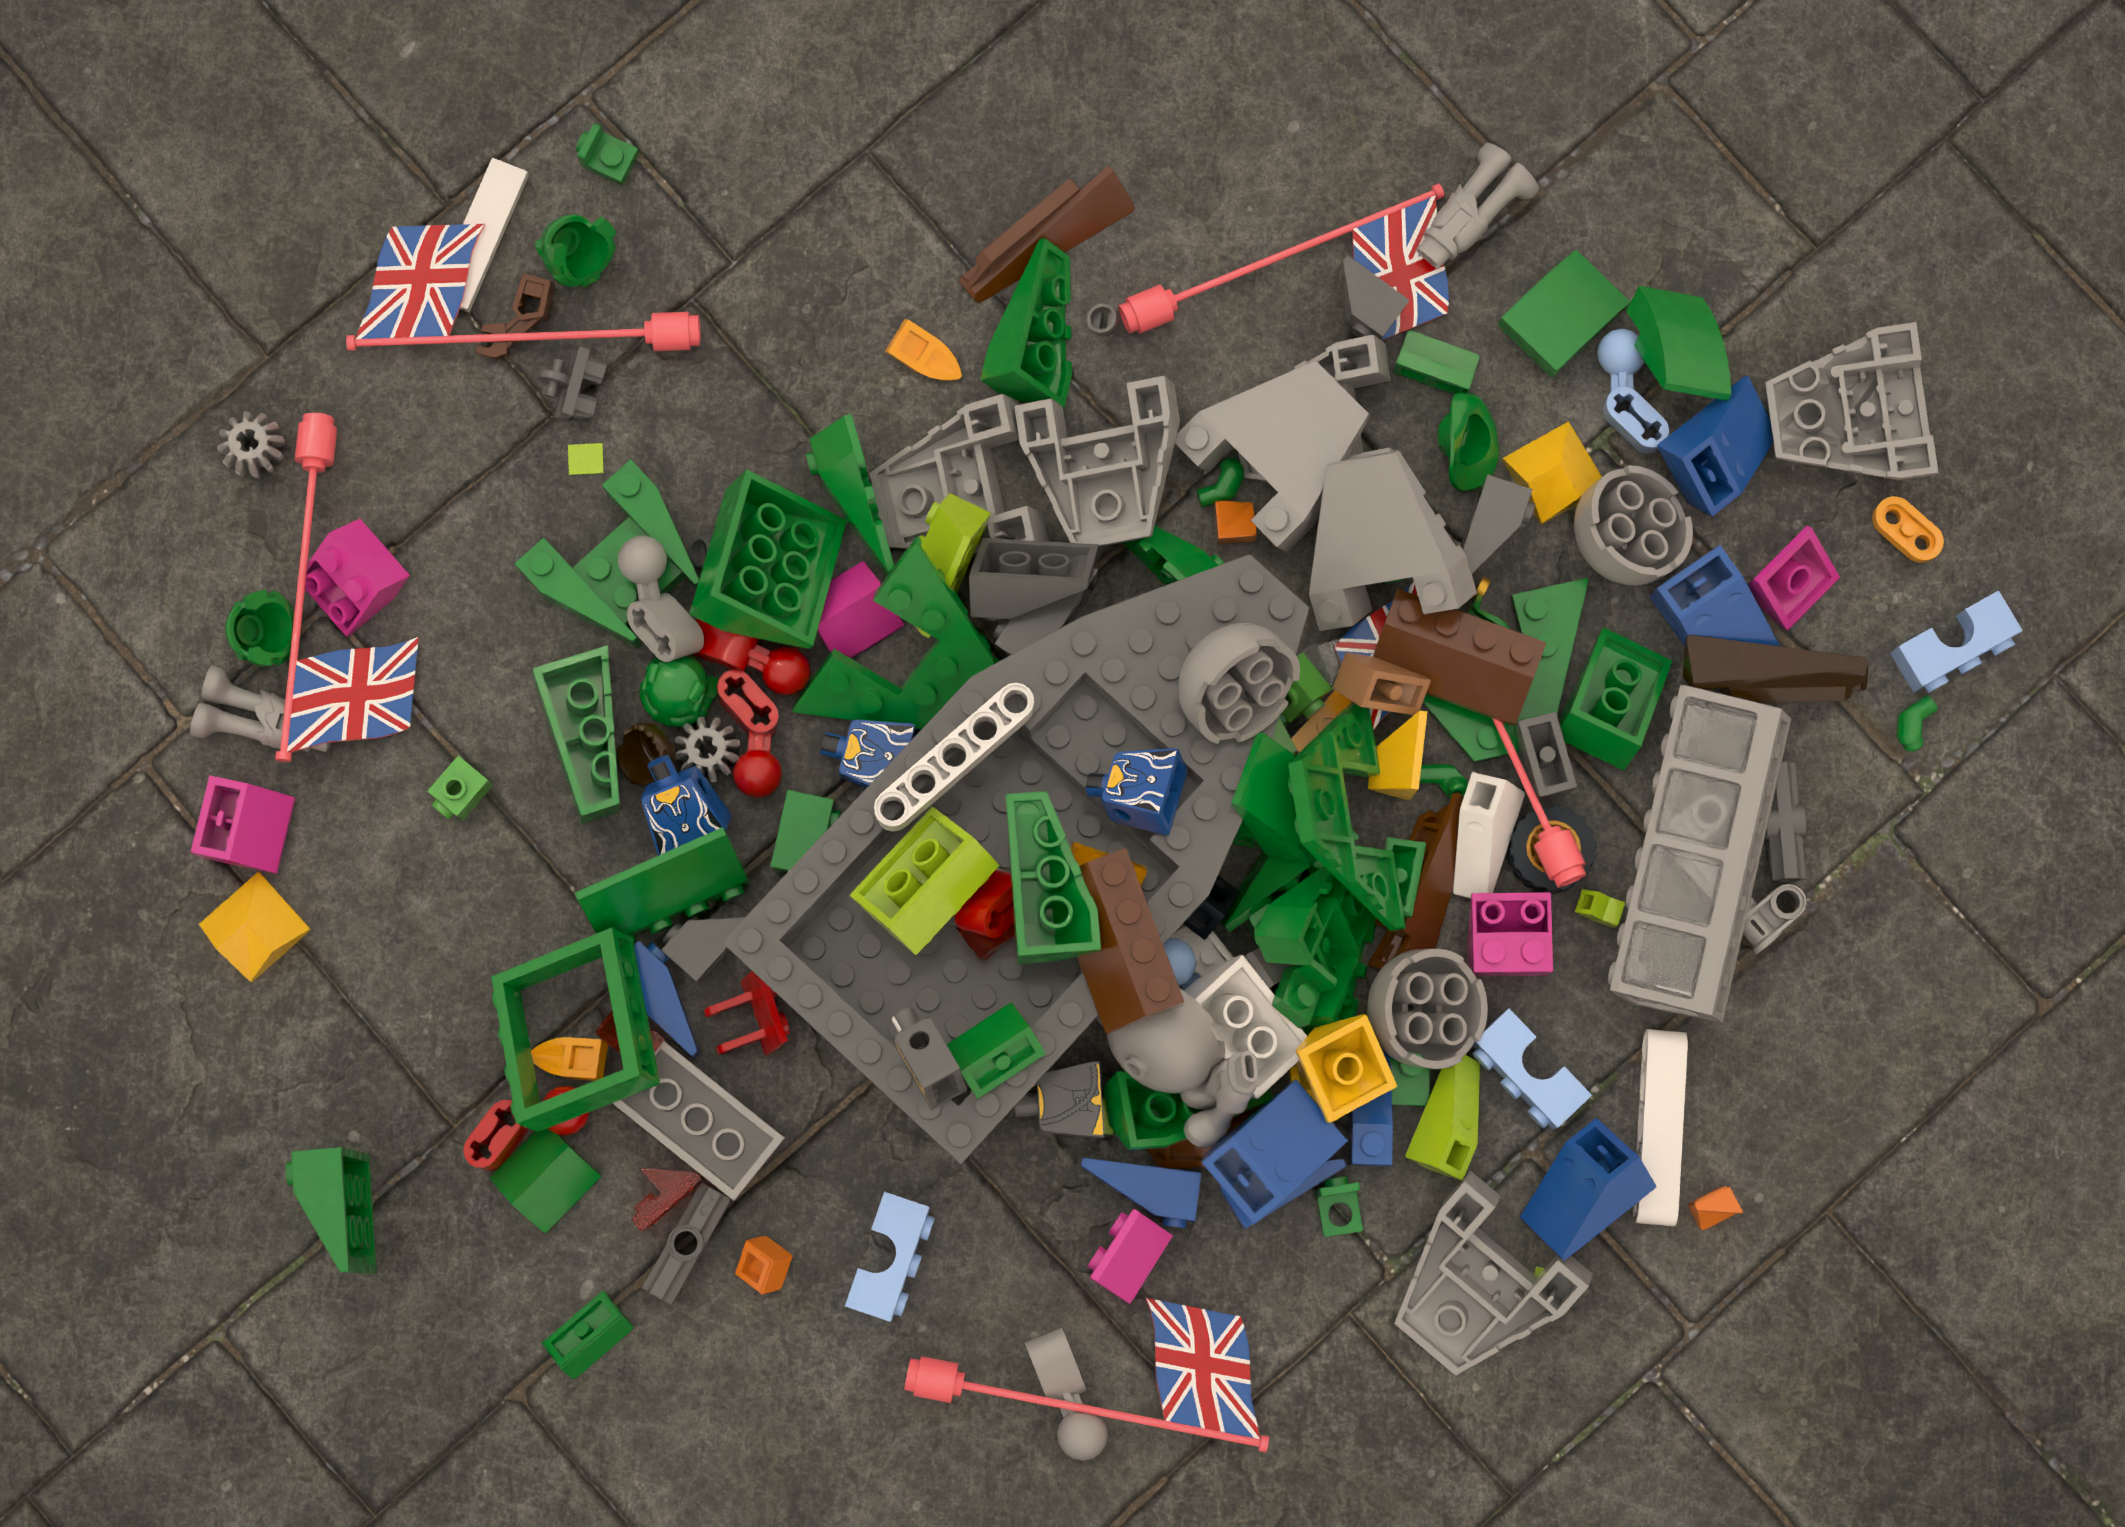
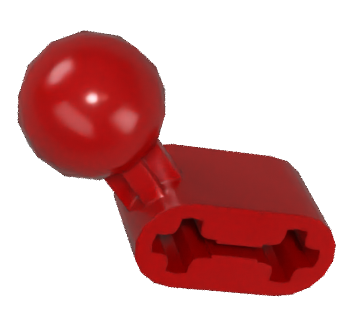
M696 619L704 635V644L699 652L692 655L732 670L736 669L744 672L747 666L762 672L763 681L770 690L784 696L798 693L808 683L811 673L809 661L797 648L782 646L770 651L757 645L758 638L725 632Z
M736 669L729 670L719 678L717 684L718 700L725 711L748 735L747 752L738 758L733 768L734 783L746 796L753 798L766 797L776 791L781 784L783 776L780 762L777 757L771 754L772 737L777 732L779 725L778 709L745 672ZM731 685L735 689L742 686V697L735 693L728 696V686ZM753 712L760 717L767 714L768 725L765 726L761 722L754 725Z
M996 869L990 875L988 880L977 889L955 914V922L959 928L990 938H998L1014 923L1011 873Z
M556 1087L550 1090L541 1102L573 1090L575 1087ZM511 1100L496 1102L466 1140L463 1153L470 1165L484 1171L497 1170L509 1158L527 1134L529 1128L517 1123L511 1127L506 1125L507 1122L503 1119L506 1113L512 1114ZM589 1112L547 1129L561 1136L577 1133L585 1126L589 1118ZM482 1145L488 1146V1150L492 1153L489 1159L482 1157L483 1154L479 1151Z

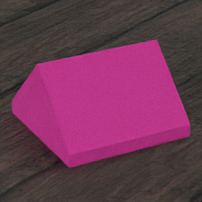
M1806 526L1748 584V587L1757 604L1779 626L1788 631L1840 576L1813 529Z
M864 561L831 580L817 630L819 637L830 653L833 649H836L851 659L904 627V623L898 615L873 601L874 594L881 583Z

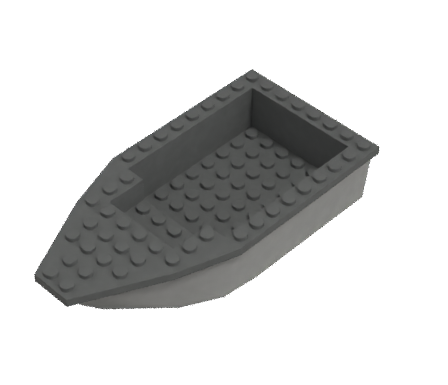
M1249 554L1082 616L973 675L722 943L961 1165L1099 1016L1078 959L1073 957L1061 961L1017 964L1014 923L998 938H990L959 928L955 922V915L915 955L895 939L849 895L932 806L974 837L1000 865L997 868L998 870L1011 873L1005 795L1047 791L1070 848L1073 842L1109 854L1126 848L1132 862L1146 867L1148 872L1141 888L1164 945L1209 896L1243 819L1239 816L1231 802L1255 736L1245 741L1238 742L1235 738L1220 740L1216 744L1201 734L1188 720L1179 702L1178 679L1182 665L1190 651L1205 636L1223 626L1235 623H1252L1271 630L1296 654L1309 607ZM1011 683H1020L1030 689L1034 698V710L1030 719L908 826L900 831L892 832L885 830L879 825L875 816L874 805L876 799L883 791L1003 687ZM1245 691L1247 700L1255 704L1256 701ZM1012 695L1006 699L1004 706L1011 713H1020L1027 707V702L1022 696ZM1278 718L1260 733H1265L1270 738H1273ZM984 721L977 724L973 732L979 739L989 740L994 737L997 729L991 722ZM951 748L943 756L944 762L952 767L960 766L966 759V754L959 748ZM1176 748L1179 749L1188 769L1169 835H1162L1112 821L1102 804V798L1089 797L1086 792L1088 775L1090 773L1108 774L1113 757L1118 752ZM923 774L915 778L912 787L918 793L925 794L933 790L936 782L930 775ZM890 801L882 808V815L887 820H897L904 814L905 808L900 802ZM1013 1003L1030 1026L1046 1054L979 1099L976 1098L964 1080L967 1091L930 1110L898 1052L893 1037L899 1032L892 1022V1017L899 1011L912 1007L920 1021L928 1017L931 1018L944 1042L948 1044L1005 1005Z

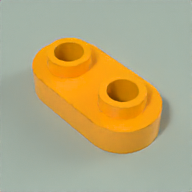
M1892 496L1882 500L1875 507L1872 514L1875 529L1910 560L1917 563H1926L1934 559L1941 552L1944 544L1941 531L1908 501L1901 497ZM1886 513H1893L1897 517V524L1888 523L1885 517ZM1916 538H1921L1926 542V550H1920L1916 547Z

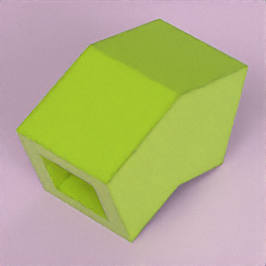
M1582 889L1575 912L1592 921L1615 928L1619 924L1625 902L1611 898L1598 891Z

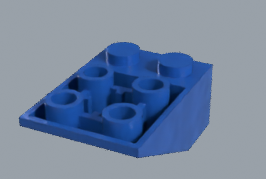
M1745 375L1731 386V396L1728 401L1721 399L1713 400L1657 444L1685 501L1712 517L1742 494L1773 444L1771 422L1750 378Z
M1721 545L1657 587L1649 596L1684 646L1688 635L1780 646L1744 577Z
M1295 1079L1203 1155L1202 1163L1249 1220L1255 1224L1285 1200L1348 1140L1333 1122H1326L1321 1108L1298 1080Z
M1595 1118L1565 1142L1520 1218L1551 1250L1565 1261L1657 1186L1641 1158L1598 1118Z

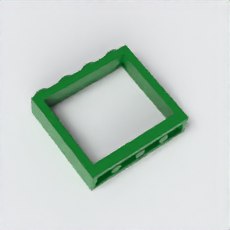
M611 927L491 977L494 991L492 993V1001L497 1010L500 1026L498 1037L503 1046L506 1060L504 1072L510 1083L513 1100L511 1111L517 1124L540 1132L660 1084L633 938ZM603 957L623 1070L540 1102L521 990Z

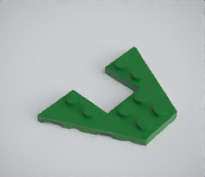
M916 536L877 589L873 601L937 640L901 688L838 650L833 649L795 700L792 711L794 713L846 720L914 724L916 729L922 730L970 677L1000 661L992 655L989 643L983 634L979 635L968 618L969 613L955 591L948 587L941 569H936L923 549L922 540Z
M1588 578L1513 594L1510 597L1519 633L1547 642L1517 722L1553 712L1558 713L1586 594ZM1428 694L1425 695L1422 706L1424 705L1440 723V727L1446 734L1454 739L1472 764L1509 755L1491 717ZM1503 722L1516 753H1519L1517 722L1515 726Z
M1352 701L1288 763L1290 773L1288 787L1294 798L1296 810L1294 824L1301 844L1390 931L1405 929L1406 925L1394 852L1391 850L1356 846L1354 844L1343 774L1371 777L1380 774L1370 708L1360 707Z

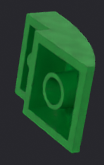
M1575 250L1501 317L1497 326L1553 379L1630 304V301L1586 258Z
M1639 286L1626 312L1640 331L1634 346L1664 390L1728 401L1731 396V381L1727 354L1718 324L1704 298Z

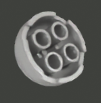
M1628 465L1623 469L1606 473L1585 491L1575 511V539L1583 558L1598 574L1622 585H1645L1657 581L1670 573L1686 559L1693 539L1691 516L1685 517V513L1675 497L1679 492L1664 477L1644 467Z
M1235 623L1223 626L1200 640L1185 659L1178 679V697L1181 708L1188 720L1209 741L1216 744L1220 740L1235 738L1238 742L1245 741L1267 728L1287 707L1289 703L1284 698L1292 682L1299 681V660L1296 654L1274 632L1265 627L1252 623ZM1245 691L1256 701L1255 704L1247 700Z
M1415 949L1394 957L1378 972L1368 995V1020L1380 1047L1396 1061L1416 1068H1447L1461 1062V1058L1470 1050L1474 1042L1480 1041L1487 1021V996L1482 980L1476 979L1472 970L1463 961L1464 958L1445 949ZM1409 1052H1417V1053L1421 1054V1055L1423 1056V1058H1421V1057L1415 1055L1414 1053H1409Z
M1181 988L1179 989L1184 999L1183 1006L1106 1034L1111 1052L1120 1066L1142 1085L1164 1093H1182L1196 1088L1210 1076L1212 1069L1217 1064H1220L1225 1057L1224 1041H1217L1209 1027L1214 1020L1192 996Z

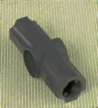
M1788 761L1781 763L1764 841H1767L1770 882L1777 883L1806 879L1803 838L1806 834V816L1803 805L1799 804L1795 762Z
M701 1182L678 1225L669 1234L667 1244L642 1289L673 1305L696 1262L704 1254L707 1243L729 1206L731 1198ZM685 1232L693 1233L697 1239V1248L689 1255H683L677 1248V1240Z

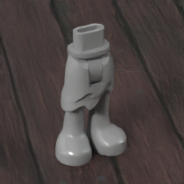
M1486 143L1482 146L1477 154L1480 164L1463 188L1459 184L1455 192L1451 193L1447 203L1435 216L1431 227L1424 232L1425 240L1416 248L1418 254L1437 269L1447 259L1454 260L1457 254L1466 251L1487 232L1490 222L1508 202L1515 197L1524 201L1529 200L1539 191V185L1530 172L1520 163H1515L1494 191L1477 208L1476 199L1496 177L1502 175L1512 163L1510 155L1494 144Z
M211 665L203 683V700L255 712L260 721L237 716L211 705L199 703L192 718L190 735L197 738H207L216 732L231 733L258 740L265 746L280 749L285 699L273 692L269 694L262 689L260 690L261 695L241 689L230 682L226 670ZM331 742L306 748L303 751L309 753L311 748L328 752Z
M1245 1051L1233 1054L1221 1064H1217L1212 1069L1210 1076L1202 1084L1192 1090L1180 1093L1182 1100L1189 1107L1203 1110L1192 1114L1184 1125L1185 1136L1192 1144L1204 1148L1214 1146L1226 1135L1233 1115L1244 1112L1257 1086L1258 1068L1254 1053Z

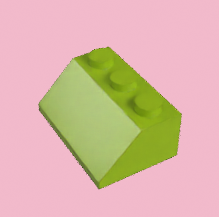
M949 493L940 504L937 502L933 503L925 520V523L930 525L926 537L920 535L919 538L922 540L923 549L936 569H941L948 587L957 594L991 513ZM916 627L917 630L921 633V635L927 638L931 636L928 633Z
M932 806L849 896L895 939L917 955L1000 865L974 837Z

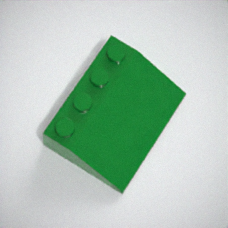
M746 469L725 489L689 615L725 632L810 649L814 645L847 520Z
M722 827L575 892V896L596 933L612 927L631 936L633 944L637 942L635 936L650 930L651 935L663 932L673 926L671 920L686 914L688 919L699 916L709 910L707 904L722 898L723 902L726 903L745 894L744 888L751 885L731 839Z
M342 1147L292 1151V1161L286 1162L288 1186H293L294 1195L341 1273L377 1274L370 1155Z

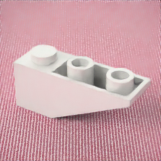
M1474 772L1471 774L1459 814L1453 894L1471 899L1472 893H1493L1525 796V792L1507 780Z

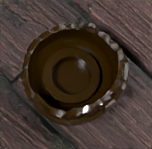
M636 723L623 732V744L616 749L618 754L617 761L619 762V769L624 772V776L628 780H631V783L644 787L655 782L648 764L659 757L669 755L673 765L675 764V747L671 744L668 736L656 724Z

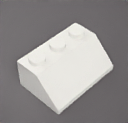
M1239 955L1201 976L1184 990L1214 1020L1209 1027L1217 1041L1220 1040L1225 1043V1057L1223 1061L1233 1054L1250 1051L1256 1056L1258 1078L1256 1090L1253 1092L1252 1098L1258 1099L1299 1061L1295 1050L1307 1035L1301 1028L1295 1026L1272 1006L1275 995L1243 955Z

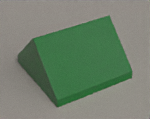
M545 1129L540 1132L535 1131L489 1179L512 1206L546 1234L602 1176L561 1135L554 1134Z

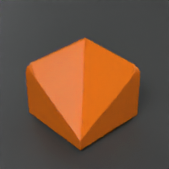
M1215 501L1214 513L1217 544L1255 542L1257 539L1256 525L1251 521L1255 516L1253 503Z
M1727 1186L1719 1187L1690 1202L1688 1205L1701 1230H1706L1735 1214L1743 1213L1731 1188Z
M767 1236L746 1240L735 1275L762 1295L780 1290L784 1284L793 1255Z

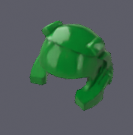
M564 215L546 226L541 239L536 241L535 248L545 267L559 284L567 287H586L600 279V274L611 262L616 250L613 236L617 233L611 223L602 216L592 224L581 215Z
M252 591L243 597L244 601H236L234 603L233 609L226 619L225 637L239 660H247L251 664L260 667L271 666V664L279 666L290 658L294 610L286 597L277 591Z
M690 656L681 657L669 662H663L655 657L645 669L647 673L639 686L642 705L653 718V721L670 728L682 727L687 723L690 725L697 723L699 717H706L708 715L707 711L710 705L718 697L717 684L719 678L706 676L703 666Z

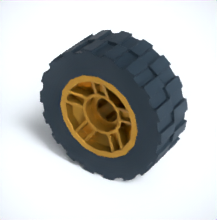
M1560 805L1542 806L1551 828L1560 826L1561 830L1570 829L1586 863L1583 868L1587 876L1591 871L1592 864L1595 862L1596 855L1594 853L1597 848L1591 826L1588 827L1585 822L1586 819L1581 815L1575 814L1574 810L1570 808L1564 809ZM1531 810L1514 827L1507 848L1509 866H1512L1515 877L1519 878L1527 888L1535 889V892L1557 894L1561 891H1567L1580 883L1586 876L1560 888H1557L1554 880H1549L1534 848V845L1540 841L1538 835L1544 829L1535 810Z

